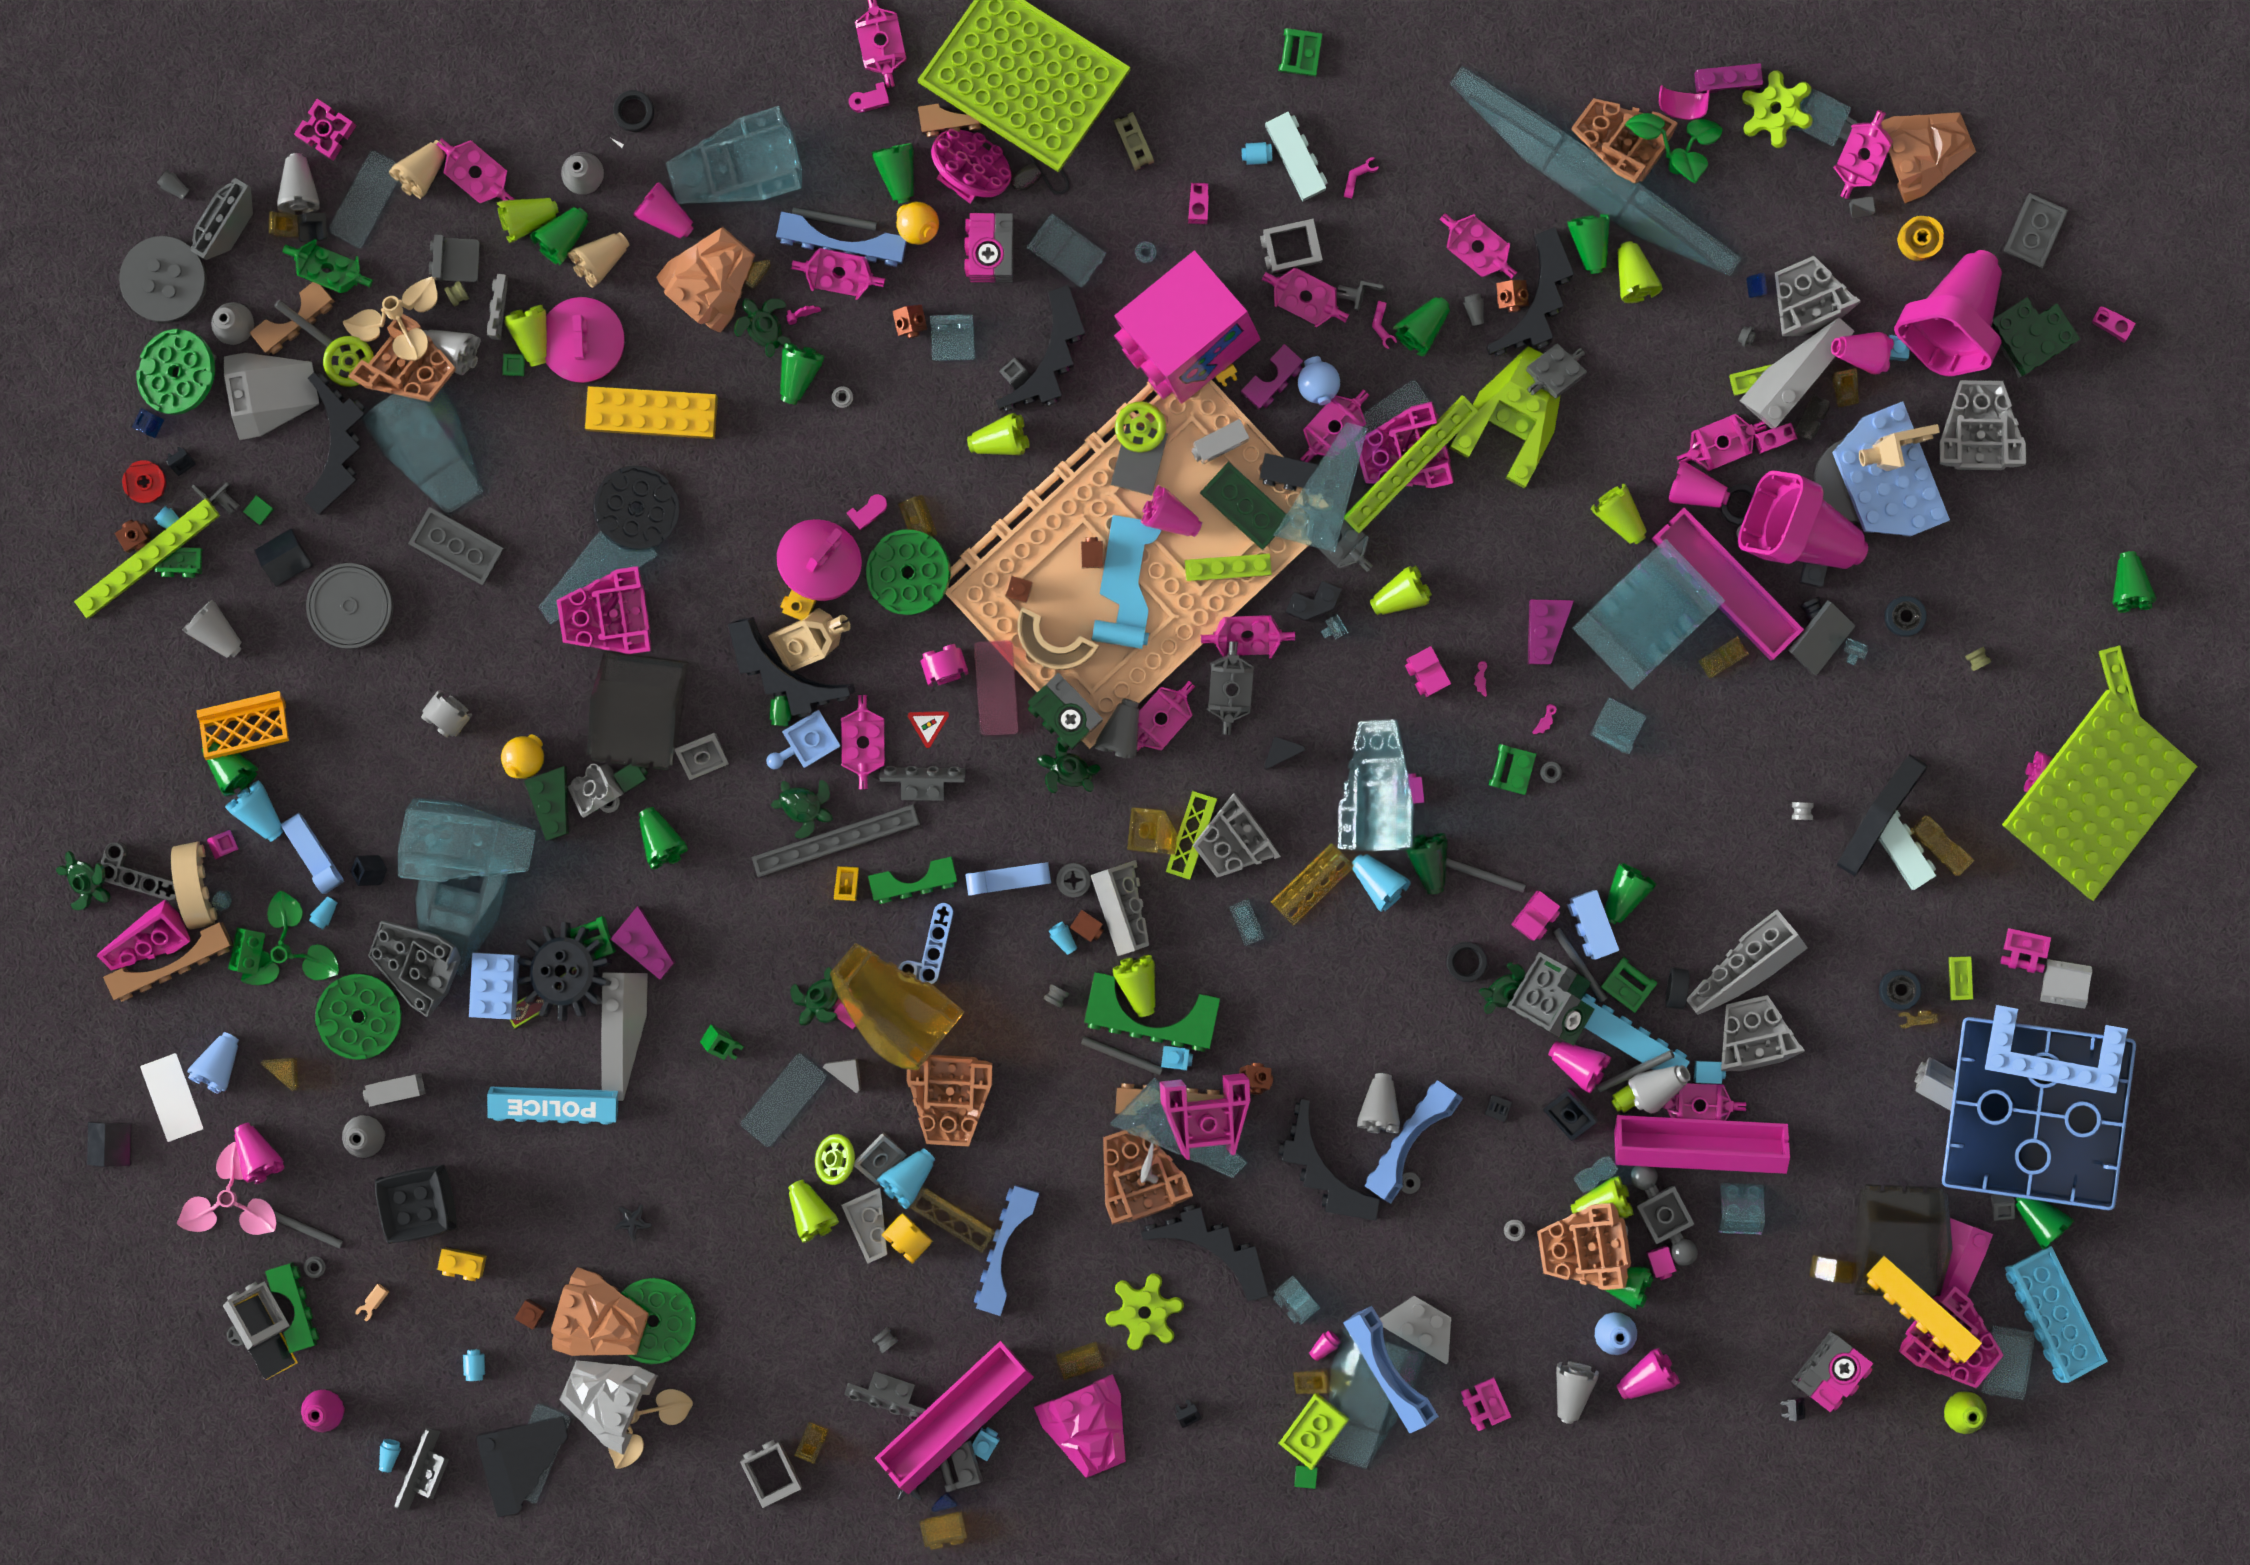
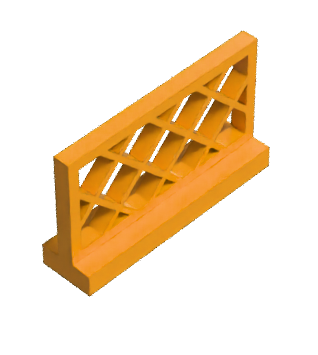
M280 691L196 710L197 718L200 722L205 760L289 741L285 714L286 705ZM279 710L280 714L275 721L268 717L271 712ZM257 715L260 718L254 726L247 722L250 717ZM236 720L239 722L234 730L226 727L231 721ZM264 720L271 723L266 732L259 729ZM216 725L218 729L213 735L206 732V727ZM244 725L251 729L245 737L238 734ZM276 727L282 729L283 735L273 737L270 734ZM223 730L230 733L224 742L217 739ZM255 732L263 735L259 741L252 742L249 740ZM234 737L242 740L238 746L231 747L228 745ZM213 742L221 745L217 751L209 752V747Z

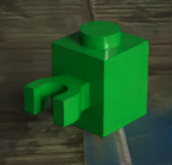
M710 1024L700 1041L708 1053L723 1060L728 1055L736 1060L737 1055L732 1052L733 1049L739 1048L742 1050L744 1047L741 1043L734 1041L727 1031Z

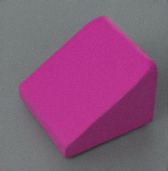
M231 830L215 835L207 840L215 859L238 850Z

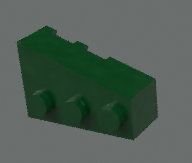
M567 766L525 780V785L546 841L569 834Z

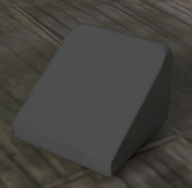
M1013 358L999 371L1015 390L1031 377L1029 372L1016 358Z
M1997 1194L1991 1195L1993 1220L2015 1219L2014 1197Z

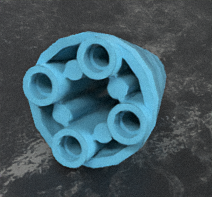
M259 780L253 783L249 789L246 787L237 794L239 798L237 800L233 799L225 806L233 816L263 838H268L270 842L283 833L281 822L264 786Z
M923 1148L921 1151L915 1152L884 1172L877 1179V1182L885 1188L883 1191L891 1199L896 1197L898 1203L903 1208L908 1209L914 1202L932 1169L935 1158Z

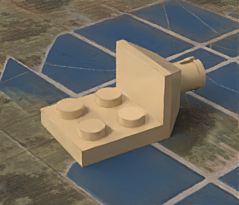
M1938 424L1896 432L1879 438L1873 445V448L1859 451L1861 465L1867 466L1876 463L1877 467L1885 471H1892L1905 466L1901 447L1933 439L1934 434L1940 433Z
M817 608L805 619L772 632L768 637L782 663L794 671L823 659L839 645L841 633L850 630V622L842 624L843 621L848 619L845 615H840L833 619L830 614Z

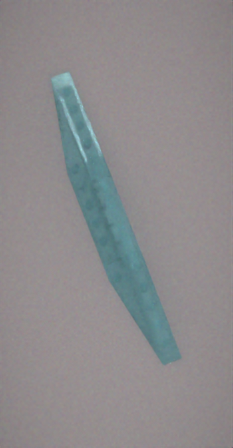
M1461 67L1450 82V85L1526 163L1599 213L1609 214L1610 220L1628 233L1728 276L1732 274L1741 261V257L1641 184H1634L1617 175L1596 153L1466 68Z

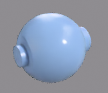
M1319 356L1311 357L1304 361L1305 367L1298 376V388L1306 400L1312 403H1319V405H1326L1331 402V399L1339 391L1340 376L1331 364L1322 362Z

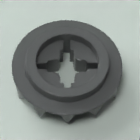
M1071 863L1065 865L1057 874L1056 882L1058 889L1068 897L1083 895L1090 886L1089 872L1080 864ZM1072 871H1074L1076 878H1083V881L1076 883L1075 890H1073L1071 883L1064 882V880L1071 878Z

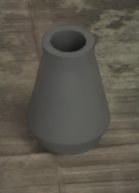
M166 170L157 181L161 189L179 197L181 200L190 191L173 171Z
M1481 293L1465 296L1463 304L1472 326L1483 324L1484 298H1481Z

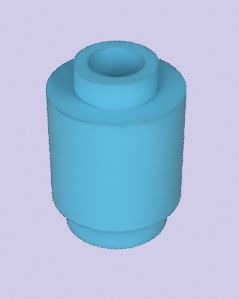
M1266 142L1246 143V148H1242V161H1246L1247 165L1267 164V161H1272L1271 144H1266Z
M478 1349L467 1350V1354L463 1355V1370L466 1381L483 1380V1375H485V1354L480 1353Z

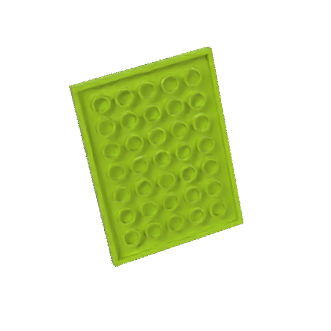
M974 0L918 79V83L1055 171L1060 172L1131 69L1120 60L1025 0Z
M2106 690L2002 826L2087 898L2094 901L2198 766L2114 693Z

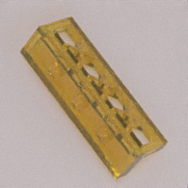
M1331 843L1271 903L1294 926L1352 870L1353 864ZM1344 861L1346 865L1340 871H1336V867ZM1329 877L1328 883L1321 886V881ZM1314 892L1313 897L1310 900L1305 901L1306 896L1309 893ZM1298 907V912L1290 917L1288 913L1293 908Z
M925 1186L922 1187L910 1207L982 1253L996 1230ZM921 1197L931 1202L932 1209L923 1211L916 1207ZM943 1209L949 1213L950 1220L945 1222L937 1220L935 1211ZM933 1211L934 1217L929 1215L928 1212ZM962 1221L967 1224L968 1232L958 1233L955 1231L953 1222ZM951 1223L952 1228H950L949 1226H947V1225H945V1224ZM980 1232L987 1237L982 1246L973 1242L971 1233ZM969 1234L970 1239L966 1238L963 1235Z

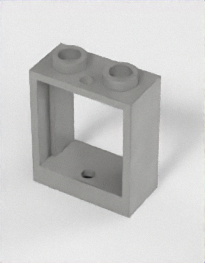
M1314 219L1264 229L1263 236H1260L1262 248H1266L1268 256L1265 257L1266 267L1271 269L1272 274L1291 270L1294 267L1300 268L1322 263L1323 261ZM1306 228L1312 257L1277 265L1270 235Z
M1238 419L1193 443L1194 448L1191 451L1197 462L1201 460L1202 464H1205L1247 443L1249 436L1241 420Z
M1929 1057L1926 1063L1921 1062L1916 1071L1918 1075L1914 1081L1917 1083L1915 1091L1951 1111L1956 1071Z
M421 1073L365 1086L366 1090H363L365 1103L369 1102V1107L426 1094Z
M265 1281L260 1284L254 1282L245 1287L246 1291L241 1294L237 1291L227 1297L228 1301L223 1305L247 1350L283 1332L289 1327L286 1318ZM258 1293L274 1325L251 1336L234 1305Z
M771 1440L762 1445V1450L756 1452L753 1449L743 1454L744 1458L740 1461L762 1508L802 1488L781 1441L775 1443L774 1440ZM777 1449L792 1483L765 1495L750 1462Z

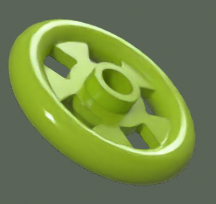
M343 336L331 342L327 347L323 357L324 369L328 377L336 384L345 387L357 386L359 383L350 379L349 375L347 378L339 376L340 370L342 369L350 374L361 360L369 363L374 354L370 346L360 340V338ZM350 345V351L341 352L340 346ZM359 349L365 354V357L359 359L355 353ZM332 356H339V365H332ZM347 357H351L353 360L350 365L345 364Z
M1142 401L1133 402L1119 412L1115 422V432L1120 443L1128 450L1140 453L1148 452L1162 442L1166 433V422L1162 412L1153 404ZM1138 410L1140 416L1132 420L1129 414ZM1148 413L1155 417L1152 423L1145 417ZM1143 423L1145 426L1144 430H1138L1136 428L1137 424ZM1125 424H1130L1131 433H1124L1123 426ZM1151 428L1157 430L1154 438L1148 436ZM1134 436L1143 438V444L1134 443Z
M832 1134L821 1142L815 1156V1167L818 1176L823 1182L829 1185H838L849 1177L854 1167L855 1152L847 1137L841 1134ZM840 1144L844 1147L843 1151L838 1149ZM831 1145L833 1149L827 1152V1148ZM844 1158H846L845 1167H842L844 1163ZM833 1170H837V1176L832 1177Z

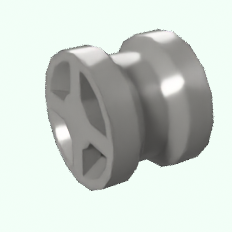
M1792 802V807L1794 808L1792 820H1813L1811 809L1814 803Z

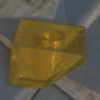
M1131 808L1127 850L1175 855L1177 832L1164 810Z

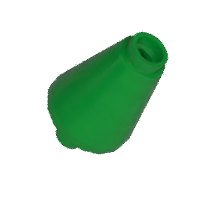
M786 342L782 350L781 400L797 405L798 400H801L821 368L825 356L815 353L816 350L804 346L802 350L797 348V345Z
M2135 551L2121 553L2117 565L2113 606L2118 608L2119 613H2126L2135 608H2140V610L2153 608L2152 604L2156 601V595L2140 557L2137 556Z
M654 807L641 811L639 813V823L646 859L651 869L655 870L667 862L674 864L680 861V855L688 850L683 839Z
M1629 1267L1627 1269L1628 1279L1626 1288L1605 1291L1637 1310L1639 1307L1643 1308L1646 1303V1287H1651L1654 1275L1650 1273L1649 1268Z

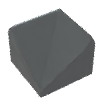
M1872 196L1852 199L1849 203L1852 218L1870 216L1875 213Z

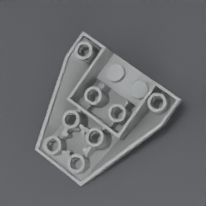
M251 353L224 356L225 383L231 416L239 440L261 437L320 404L318 391L308 379L314 372L312 362Z

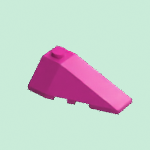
M163 900L101 950L97 956L110 970H115L135 964L139 960L146 958L150 960L160 954L174 953L189 943L190 937L180 914L167 900Z
M1948 1218L1941 1237L1939 1296L1953 1285L1966 1296L1968 1295L1993 1234Z

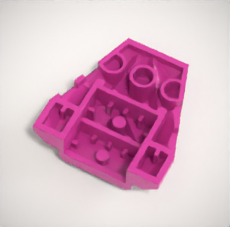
M1432 402L1411 406L1355 441L1365 483L1376 484L1433 424L1437 423L1439 416L1436 414ZM1447 444L1406 486L1423 485L1426 488H1435L1454 483Z
M638 566L616 569L601 579H597L593 583L557 600L563 643L626 654L651 651L650 625L645 591Z
M1953 1285L1945 1290L1941 1296H1935L1933 1300L1982 1343L1964 1364L1961 1361L1956 1363L1948 1355L1950 1351L1946 1347L1939 1348L1932 1341L1934 1337L1929 1332L1926 1334L1921 1332L1916 1327L1918 1322L1914 1321L1905 1333L1907 1337L1902 1342L1899 1352L1916 1366L1924 1367L1937 1374L1945 1375L1953 1380L1977 1388L2004 1355L1991 1333L1986 1329L1983 1319L1973 1307L1974 1304L1971 1299Z
M1113 1374L1065 1396L1034 1406L1042 1428L1086 1478L1126 1462L1121 1393Z

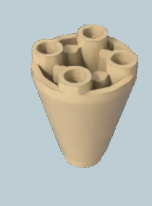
M439 141L430 142L394 164L389 171V174L395 180L401 182L402 190L409 196L413 193L421 199L430 188L446 158V152L436 145Z
M619 232L576 247L568 253V256L576 264L573 267L579 277L584 276L588 285L594 288L626 252L629 243L625 236Z

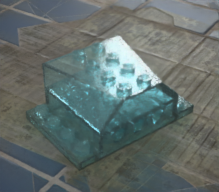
M1665 539L1603 596L1572 629L1633 690L1725 600Z

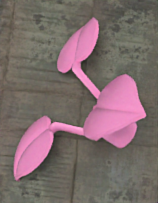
M233 1142L222 1151L216 1164L218 1176L222 1179L230 1178L226 1190L218 1194L217 1202L212 1207L209 1200L204 1197L198 1196L189 1199L183 1206L177 1221V1225L181 1228L194 1232L207 1231L217 1222V1216L213 1210L220 1205L222 1207H232L234 1205L245 1210L239 1218L241 1228L245 1232L252 1235H260L275 1231L276 1216L272 1207L266 1201L254 1198L248 1203L247 1207L236 1202L237 1196L231 1191V1187L234 1183V1178L243 1180L236 1142Z

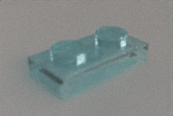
M1249 899L1229 906L1245 946L1264 939Z

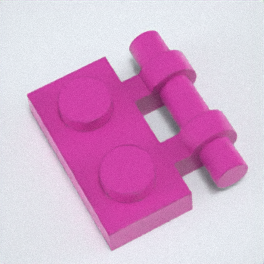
M2008 928L2004 949L2010 950L2012 953L2010 957L2002 956L2001 964L2008 965L2012 969H2016V967L2027 969V972L2030 973L2035 971L2043 973L2045 965L2039 964L2037 961L2038 957L2047 958L2051 937ZM2023 953L2031 955L2030 960L2026 961L2018 959L2019 954Z
M1494 1377L1474 1385L1477 1394L1471 1396L1469 1389L1461 1391L1463 1396L1462 1402L1465 1407L1467 1406L1471 1415L1470 1420L1472 1424H1475L1478 1431L1486 1428L1483 1420L1487 1418L1492 1426L1511 1418ZM1480 1400L1485 1409L1482 1413L1478 1412L1475 1405Z

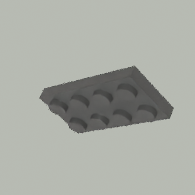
M431 507L427 509L408 543L483 586L504 550L499 545Z

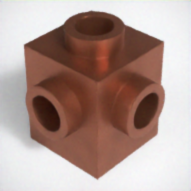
M1510 280L1496 283L1499 309H1508V312L1521 311L1520 307L1529 306L1526 280Z
M922 305L906 306L892 311L898 336L907 335V338H914L920 336L919 332L927 330Z
M133 519L125 522L122 525V529L114 533L124 551L128 553L133 550L138 552L147 545V542L151 541L149 537L151 532L148 526L140 521H133Z
M1252 1063L1240 1068L1239 1074L1244 1073L1249 1078L1250 1094L1262 1095V1092L1269 1090L1272 1086L1273 1076L1271 1075V1068L1264 1067V1064Z

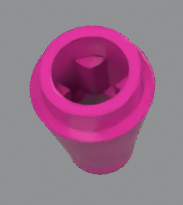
M1328 1330L1326 1333L1323 1332L1309 1354L1318 1362L1336 1350L1341 1342L1332 1331Z

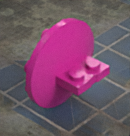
M949 129L941 133L932 145V159L940 172L936 179L954 190L970 204L976 196L994 197L1003 193L1011 181V169L1008 161L1002 154V149L999 146L993 145L981 133H972L965 130L957 132L954 129ZM984 142L992 146L989 151L982 146Z
M587 297L571 298L559 303L547 314V350L545 360L553 372L566 380L586 383L603 378L616 367L624 351L625 335L618 316L606 304Z
M813 519L800 522L785 533L778 546L777 566L780 575L793 591L808 599L826 601L841 597L854 586L861 572V553L856 541L844 528L830 521Z

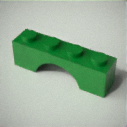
M952 857L930 861L927 874L915 883H903L897 880L890 871L868 876L873 900H879V904L891 902V897L899 895L900 899L912 897V892L920 890L921 894L933 892V887L941 886L942 889L954 887V882H958Z
M292 1262L266 1270L265 1273L271 1292L285 1295L294 1306L295 1316L293 1323L284 1332L289 1352L292 1353L318 1344L319 1334L317 1328H313L311 1323L313 1314L311 1308L306 1307L304 1300L307 1298L304 1286L300 1287L298 1280L301 1278L298 1266H294Z

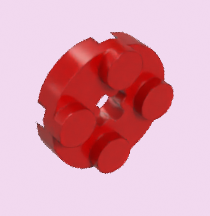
M141 460L129 466L123 475L122 486L124 492L132 500L144 504L151 503L164 494L166 477L158 465L150 461ZM143 476L150 480L146 488L143 485H139V481L142 480Z

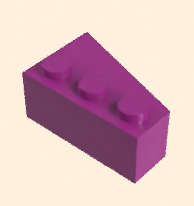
M1529 601L1528 665H1550L1552 663L1574 601Z
M640 906L635 908L611 938L613 942L660 980L665 977L676 963Z

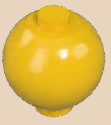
M912 202L902 205L897 211V230L905 241L921 245L931 241L937 234L939 218L936 211L930 205L923 202Z
M529 735L528 737L519 736L506 743L501 753V762L505 772L510 777L527 779L540 771L544 762V753L541 748L543 743L540 738L535 735Z

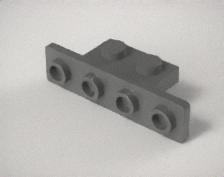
M886 766L880 768V781L901 782V800L944 801V782H965L966 769L956 766L950 768H938L936 766L928 768Z
M875 1371L868 1390L848 1383L844 1393L845 1396H848L853 1401H863L874 1408L881 1407L889 1410L894 1415L901 1414L907 1416L912 1421H915L926 1411V1409L909 1404L914 1384Z
M426 1428L422 1434L417 1452L412 1458L411 1467L405 1475L402 1489L397 1495L394 1506L396 1509L409 1510L416 1492L429 1499L434 1498L449 1461L448 1458L433 1451L440 1435L439 1430Z

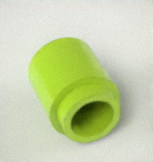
M1629 1084L1612 1095L1614 1100L1611 1103L1618 1112L1621 1110L1625 1113L1635 1106L1634 1100L1636 1098Z

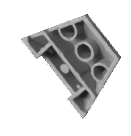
M1815 256L1775 272L1782 336H1803L1830 324L1838 317L1841 319L1860 303V300L1856 296L1854 297L1843 283L1841 284L1832 276V273Z
M1234 793L1193 844V847L1216 877L1242 870L1245 866L1261 864V861L1273 857L1274 859L1281 857L1265 831L1242 800Z
M1768 995L1726 1004L1721 1071H1745L1784 1062L1805 1052Z

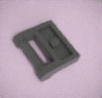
M971 1440L964 1442L951 1454L959 1481L954 1482L947 1459L940 1465L946 1483L944 1485L946 1492L983 1481Z

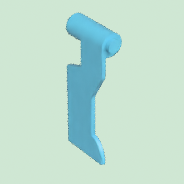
M1112 516L1100 594L1119 604L1116 623L1095 620L1092 641L1142 649L1143 645L1147 646L1149 633H1146L1145 630L1149 611L1138 581L1144 545L1154 542L1161 533V530L1143 525L1140 519Z

